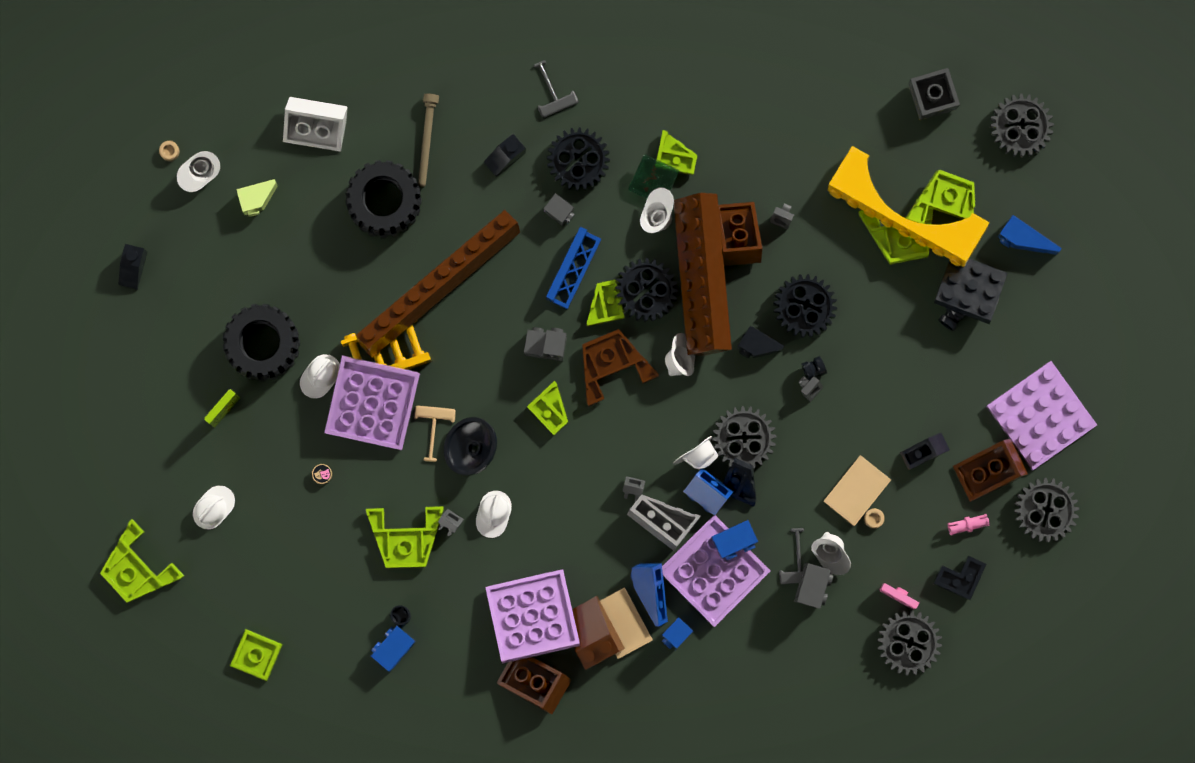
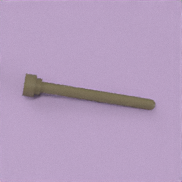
M424 94L423 97L426 115L418 185L421 188L426 186L433 113L436 104L439 103V95Z

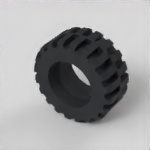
M377 160L374 164H365L362 170L358 169L355 172L354 178H350L348 182L349 187L346 188L345 193L346 206L353 222L363 232H368L369 235L374 237L376 235L381 238H387L389 235L395 237L398 236L397 233L401 231L404 233L408 230V226L415 223V218L420 213V205H422L421 192L416 179L403 165L399 163L394 164L389 160H386V162ZM380 182L395 184L402 194L400 208L389 216H376L372 214L365 203L367 191L373 185Z
M253 304L249 308L244 307L240 309L241 312L235 313L231 317V322H227L225 326L226 332L223 333V350L228 362L238 373L251 380L277 379V376L287 373L286 370L289 367L292 368L295 364L294 360L298 358V348L300 347L299 333L293 321L285 312H282L275 306L271 307L269 304ZM257 325L271 326L277 331L280 338L278 351L274 356L264 361L250 358L243 347V339L246 333Z

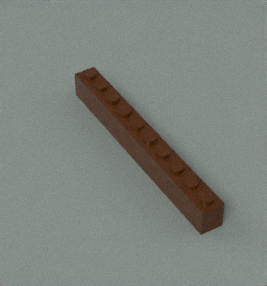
M506 210L502 211L356 334L359 345L373 358L520 233L518 222Z

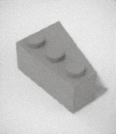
M641 495L627 513L629 517L673 551L700 518V515L691 514L683 511V509L669 506L664 502L645 495Z

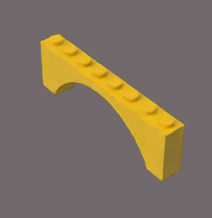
M852 146L830 181L827 191L837 199L842 198L847 201L849 206L853 208L858 207L863 210L867 216L881 220V223L886 227L897 229L902 236H909L915 239V242L920 246L931 248L936 255L949 258L950 262L954 265L965 267L990 222L973 213L970 217L961 221L942 225L917 223L900 216L889 208L876 192L868 171L867 162L869 155Z

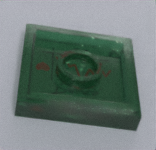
M644 154L628 190L646 199L653 190L658 188H666L671 191L680 170Z

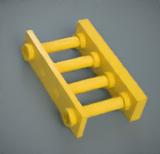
M413 325L406 329L414 351L412 358L406 359L402 356L396 338L390 342L395 357V364L389 366L410 370L432 362L429 353H424L421 350ZM355 333L344 336L345 340L341 341L342 346L349 345L353 358L362 360L356 344L358 340ZM380 352L374 356L376 363L387 365L384 364Z

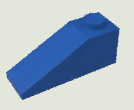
M1014 215L998 235L1000 243L1008 248L1011 246L1015 249L1057 255L1062 249Z
M644 563L632 567L631 579L636 593L654 625H663L668 622L662 563Z

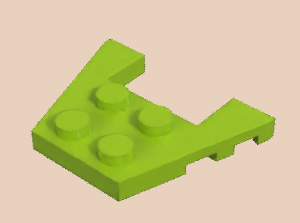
M937 170L906 216V219L924 224L928 208L962 220L970 217L972 213L974 214L975 207L974 182L942 170Z
M928 208L924 224L932 225V208ZM863 210L859 211V217L890 265L929 256V247L920 246L915 242V239L909 236H902L893 227H881L879 219L867 216Z
M443 506L425 507L426 528L385 529L384 508L366 509L386 568L427 566L440 524L438 521L444 511Z
M133 519L129 521L126 530L121 535L117 546L112 551L100 573L127 603L184 577L183 573L173 563L156 576L130 548L145 533Z

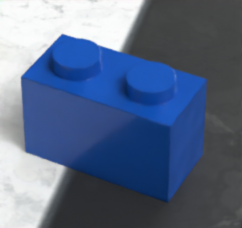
M704 469L699 470L683 491L691 500L699 503L705 511L712 513L714 516L733 493L732 490Z
M749 520L711 537L720 558H726L727 561L737 557L736 552L744 549L745 552L756 548L754 544L758 543Z
M678 617L662 634L664 638L662 642L669 649L673 647L676 650L693 630Z
M399 626L391 627L385 633L386 639L382 644L378 642L371 650L373 652L371 657L389 672L393 670L416 643Z

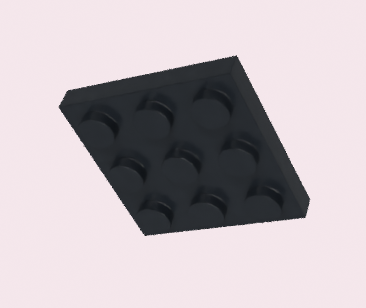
M970 258L965 267L961 265L956 266L949 259L934 303L990 324L1008 273Z

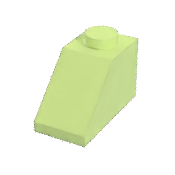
M275 179L237 189L244 215L249 217L260 214L259 211L265 209L278 187Z

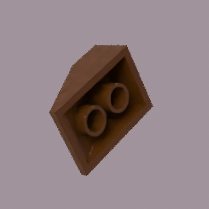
M755 203L718 205L724 266L761 263L762 243Z
M1011 439L1003 440L953 466L970 502L1028 475Z
M597 596L572 609L580 646L574 648L585 670L625 649Z
M533 657L508 662L497 684L552 715L572 680L562 672Z

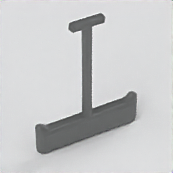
M543 60L534 64V67L540 68L554 99L549 104L544 106L538 105L537 107L542 118H545L573 106L579 101L574 91L563 98L557 99L542 66L546 64V61Z
M792 528L790 530L791 532H796L798 572H783L780 570L781 584L800 582L802 570L799 532H803V528Z

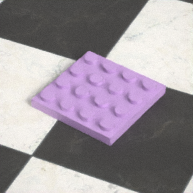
M342 356L324 433L402 450L420 373Z
M1052 361L986 406L1008 438L1012 440L1014 446L1032 471L1097 426Z
M716 515L711 517L662 566L663 576L713 627L770 572L751 551L745 552L744 549L736 552L738 556L728 561L726 558H720L711 537L729 528Z
M563 569L485 587L502 664L580 646Z

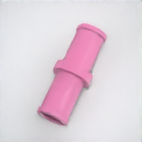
M987 514L973 518L964 517V520L948 523V531L950 535L965 531L968 533L973 532V529L989 526V519Z

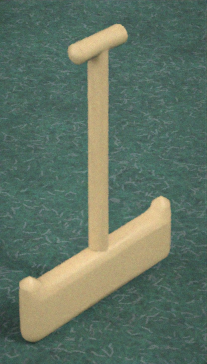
M427 406L415 407L414 419L419 417L432 419L429 458L425 457L424 461H437L436 458H432L436 419L450 420L454 423L455 409Z

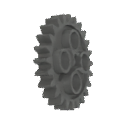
M1020 94L1018 99L1015 95H1012L1011 101L1008 98L1004 99L1005 105L1002 103L998 104L1000 110L994 109L993 113L996 116H992L990 120L995 123L989 127L995 129V131L991 133V136H997L994 143L1001 142L999 149L1006 147V154L1011 150L1013 151V157L1018 152H1020L1021 158L1024 157L1025 152L1030 157L1032 150L1039 153V147L1043 149L1046 147L1043 141L1049 142L1051 140L1047 135L1053 134V131L1049 129L1054 126V123L1049 122L1053 115H1047V112L1050 110L1049 108H1042L1044 102L1037 104V97L1032 101L1030 94L1026 99H1024L1023 94ZM1013 112L1016 115V120H1010L1007 117V113ZM1027 112H1033L1036 119H1028ZM1020 122H1022V124L1025 126V128H1024V129H1021V126H1017V125H1018ZM1007 124V125H1013V126H1011V127H1005L1004 125ZM1039 124V127L1028 125ZM1008 132H1015L1017 139H1010ZM1027 132H1035L1036 139H1030L1027 136Z
M742 406L741 411L738 412L736 407H734L733 414L726 411L727 418L720 416L722 424L716 422L715 425L719 430H713L717 437L712 438V441L718 442V444L714 446V449H720L718 456H724L723 463L729 460V467L734 458L753 465V469H755L756 462L761 466L762 458L764 460L769 459L766 453H773L769 447L776 446L771 441V439L776 438V435L771 434L775 427L769 428L768 425L772 421L768 420L765 422L766 414L760 417L759 409L753 413L751 406L748 411H745L744 406ZM756 423L759 426V431L756 433L750 432L748 425ZM731 424L738 425L739 432L736 434L730 433L728 426ZM742 433H745L746 437L761 436L762 439H748L746 443H743L741 439L728 441L727 437H741ZM733 443L738 444L740 452L732 453L729 446ZM751 443L759 444L760 451L756 453L751 452L749 445Z
M1044 478L1041 484L1039 479H1036V486L1030 482L1028 483L1029 490L1024 487L1022 488L1024 495H1017L1021 501L1014 503L1019 506V509L1014 510V513H1019L1020 516L1015 520L1022 521L1019 528L1026 527L1024 534L1031 532V539L1037 535L1038 542H1041L1043 537H1045L1047 543L1050 542L1051 537L1054 541H1058V534L1064 538V531L1071 532L1069 525L1076 526V523L1072 520L1079 518L1078 515L1074 514V511L1079 510L1078 507H1074L1078 500L1071 499L1075 493L1068 494L1069 486L1063 489L1062 481L1056 485L1054 478L1050 483H1048L1047 478ZM1036 493L1043 495V503L1040 504L1035 501L1034 496ZM1051 493L1052 496L1048 505V509L1051 512L1046 515L1045 527H1042L1045 511L1042 508L1047 506L1048 494ZM1055 498H1060L1063 501L1061 508H1057L1054 505ZM1032 512L1039 515L1038 523L1031 521L1030 515ZM1051 517L1058 519L1059 525L1057 527L1050 525Z
M911 610L909 616H907L906 612L902 611V617L895 613V620L889 617L888 621L890 624H882L886 630L878 632L883 636V638L877 639L878 642L882 643V646L877 647V649L884 651L880 657L886 656L887 659L884 664L891 662L890 669L893 670L895 667H898L897 673L899 674L903 669L905 670V675H909L910 670H912L914 675H917V669L923 673L925 672L924 666L931 668L930 661L937 662L934 655L941 654L936 650V648L942 647V644L937 643V640L941 639L942 636H936L935 634L939 631V628L933 629L932 626L935 622L928 623L929 616L922 619L921 612L914 616V611ZM902 624L906 625L909 630L905 636L901 635L898 631L899 626ZM920 631L927 634V640L924 643L920 642L917 638V634ZM893 636H898L904 640L912 638L913 643L925 646L926 650L915 646L907 648V643L895 640ZM894 643H898L902 647V651L898 655L892 652ZM913 650L919 651L921 655L918 661L911 659L910 655Z

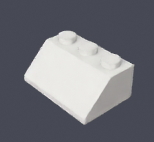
M289 97L285 108L283 142L341 151L346 126L347 106Z

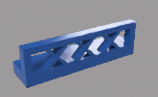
M579 228L546 296V300L568 310L601 242V238L588 233L587 229ZM585 237L596 241L593 248L584 250L582 243ZM584 254L585 265L576 268L575 258ZM575 272L577 281L568 286L565 278L567 274ZM567 289L569 298L565 304L557 300L556 297L560 291Z

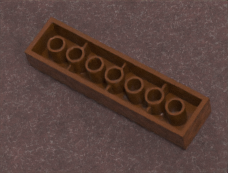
M697 193L674 200V213L687 355L706 356L732 350L718 196L713 193Z

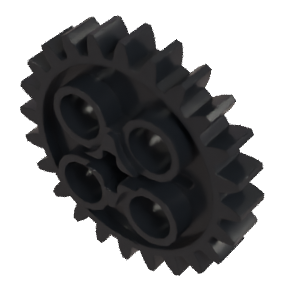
M581 127L578 128L577 132H574L573 128H571L570 134H567L564 130L563 138L559 135L556 136L558 143L551 142L554 149L548 148V152L552 155L547 156V160L552 162L547 164L548 168H554L550 175L557 174L555 181L557 182L561 179L562 187L567 183L568 190L572 186L576 187V191L579 190L580 186L586 190L588 184L594 188L593 181L601 183L599 176L605 177L606 174L603 170H609V166L605 165V163H609L610 158L605 156L609 155L610 152L603 150L607 147V144H600L602 137L596 139V132L589 135L588 128L584 133H582ZM578 141L585 145L581 150L574 148V144ZM589 147L592 148L591 151H589V152H587L585 155H583V154L585 153V151H586ZM561 155H568L570 157L569 162L562 163L559 160ZM593 155L597 157L598 161L595 164H590L587 158ZM575 156L578 158L582 156V162L577 161L569 171H565L567 167L575 162ZM575 169H581L584 172L580 177H575L572 173Z
M640 258L636 261V264L631 261L629 267L626 265L623 267L624 272L620 271L618 273L621 279L615 280V283L619 285L614 288L615 291L619 292L615 298L621 299L617 305H624L625 307L622 312L629 310V317L635 314L636 321L643 317L644 322L648 320V317H650L652 322L656 320V316L661 319L663 317L662 312L668 314V308L674 307L670 301L677 300V297L673 296V294L678 292L677 289L673 288L677 282H671L674 274L668 275L669 268L663 270V263L657 266L656 259L649 263L648 258L643 263ZM642 272L649 274V281L643 279ZM655 278H658V282L637 302L633 301ZM629 285H633L636 288L635 294L628 290ZM661 287L664 292L663 295H659L655 288ZM643 299L650 303V308H645L642 305Z
M799 274L798 280L792 276L790 278L791 284L785 281V288L779 287L778 290L782 294H775V297L779 300L773 302V305L778 306L773 312L780 314L776 320L783 321L780 327L788 326L787 333L791 329L794 330L793 336H796L798 332H800L801 338H804L806 333L811 338L813 332L818 336L820 335V329L825 332L827 330L826 325L830 326L832 324L829 318L834 319L836 317L832 312L836 311L837 307L832 306V304L836 303L837 299H831L835 292H828L827 290L830 288V285L824 287V280L818 283L817 276L810 280L809 274L806 275L805 279ZM796 289L803 291V298H798L795 295ZM814 296H819L822 299L821 305L814 303ZM789 299H792L796 303L789 302ZM804 302L807 303L808 308L806 310L803 309L804 306L802 304ZM788 308H795L797 316L790 315ZM814 309H819L822 311V313H818V311ZM808 314L815 316V323H810L807 320Z

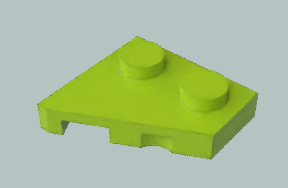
M663 130L655 168L669 171L672 169L674 172L694 175L698 155L686 148L679 140L677 141L669 135L666 130Z
M615 280L597 283L587 326L624 319L622 305H617L621 300L615 298L619 294L618 291L614 290L617 286Z
M555 381L527 406L553 435H556L568 423Z

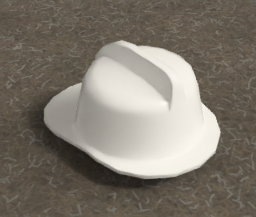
M202 151L193 155L178 169L177 182L179 186L188 192H195L203 188L219 173L220 162L217 156L208 151Z
M666 188L653 190L647 198L641 214L640 225L648 233L660 232L671 224L674 199L671 192Z
M679 333L673 339L672 349L665 356V364L670 376H691L694 372L695 356L687 355L686 334Z
M323 354L317 356L300 378L302 392L310 398L324 396L336 382L340 366L338 360L331 355Z
M712 436L680 456L673 464L676 465L685 461L696 469L708 467L718 458V454L710 442Z
M215 486L209 489L193 509V518L196 524L203 529H213L220 525L234 507L235 498L232 491L225 486Z
M501 491L488 492L480 502L476 526L478 531L485 537L494 538L500 536L507 527L512 504L510 498Z
M825 532L820 539L813 542L811 546L812 552L823 568L830 569L831 574L844 575L849 571L851 562L844 551L842 539L829 532Z

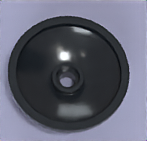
M469 417L455 424L449 431L444 443V457L447 465L454 472L464 476L475 475L483 471L493 460L497 449V436L493 427L487 421L477 417Z

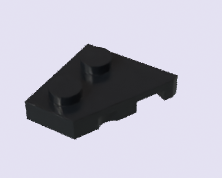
M734 458L723 484L733 491L730 495L731 497L754 507L757 498L753 465Z

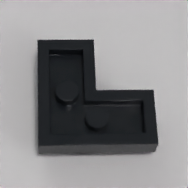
M967 556L960 573L942 565L933 584L971 600L987 564Z

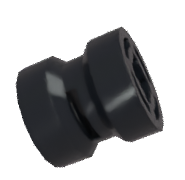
M946 308L947 312L941 315L938 321L949 330L954 331L958 326L957 323L963 320L965 315Z
M820 356L815 357L811 362L801 363L804 374L809 381L818 375L823 376L827 374L826 367Z
M398 605L391 610L390 618L393 623L403 626L409 623L411 613L407 607Z

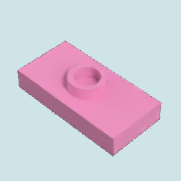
M886 583L882 584L880 592L912 610L916 609L919 605V602L907 596L908 592L900 587L894 589Z

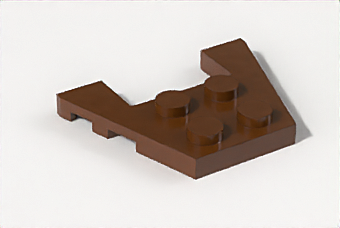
M619 329L582 344L588 407L605 400L597 380L635 365L642 383L659 377L657 371L652 368Z

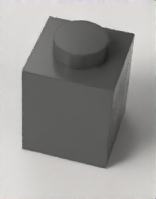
M556 193L544 207V213L562 226L565 222L569 223L575 216L573 213L574 207Z

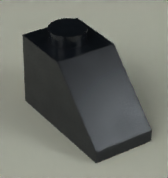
M513 133L495 148L484 163L497 177L526 153V148Z
M125 244L120 261L118 285L138 290L148 253L144 248Z
M750 326L737 348L740 350L739 353L746 358H750V356L757 358L781 352L784 345Z
M938 433L900 452L908 470L942 455L950 449L942 433Z

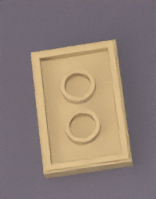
M860 455L823 502L855 526L891 479Z
M625 588L600 600L625 647L624 650L615 654L617 659L653 641Z

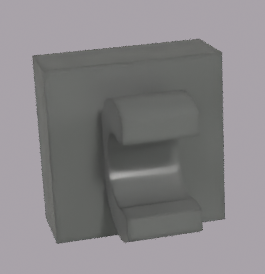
M784 203L782 209L776 207L770 222L788 230L794 214L789 213L792 206Z
M803 376L798 382L803 388L801 390L803 396L810 402L823 388L820 381L815 377L809 381Z
M626 476L622 491L625 492L624 498L627 499L629 493L635 494V501H637L643 493L645 481Z
M447 509L438 521L440 523L438 530L446 527L449 529L447 535L450 536L461 526L464 519Z

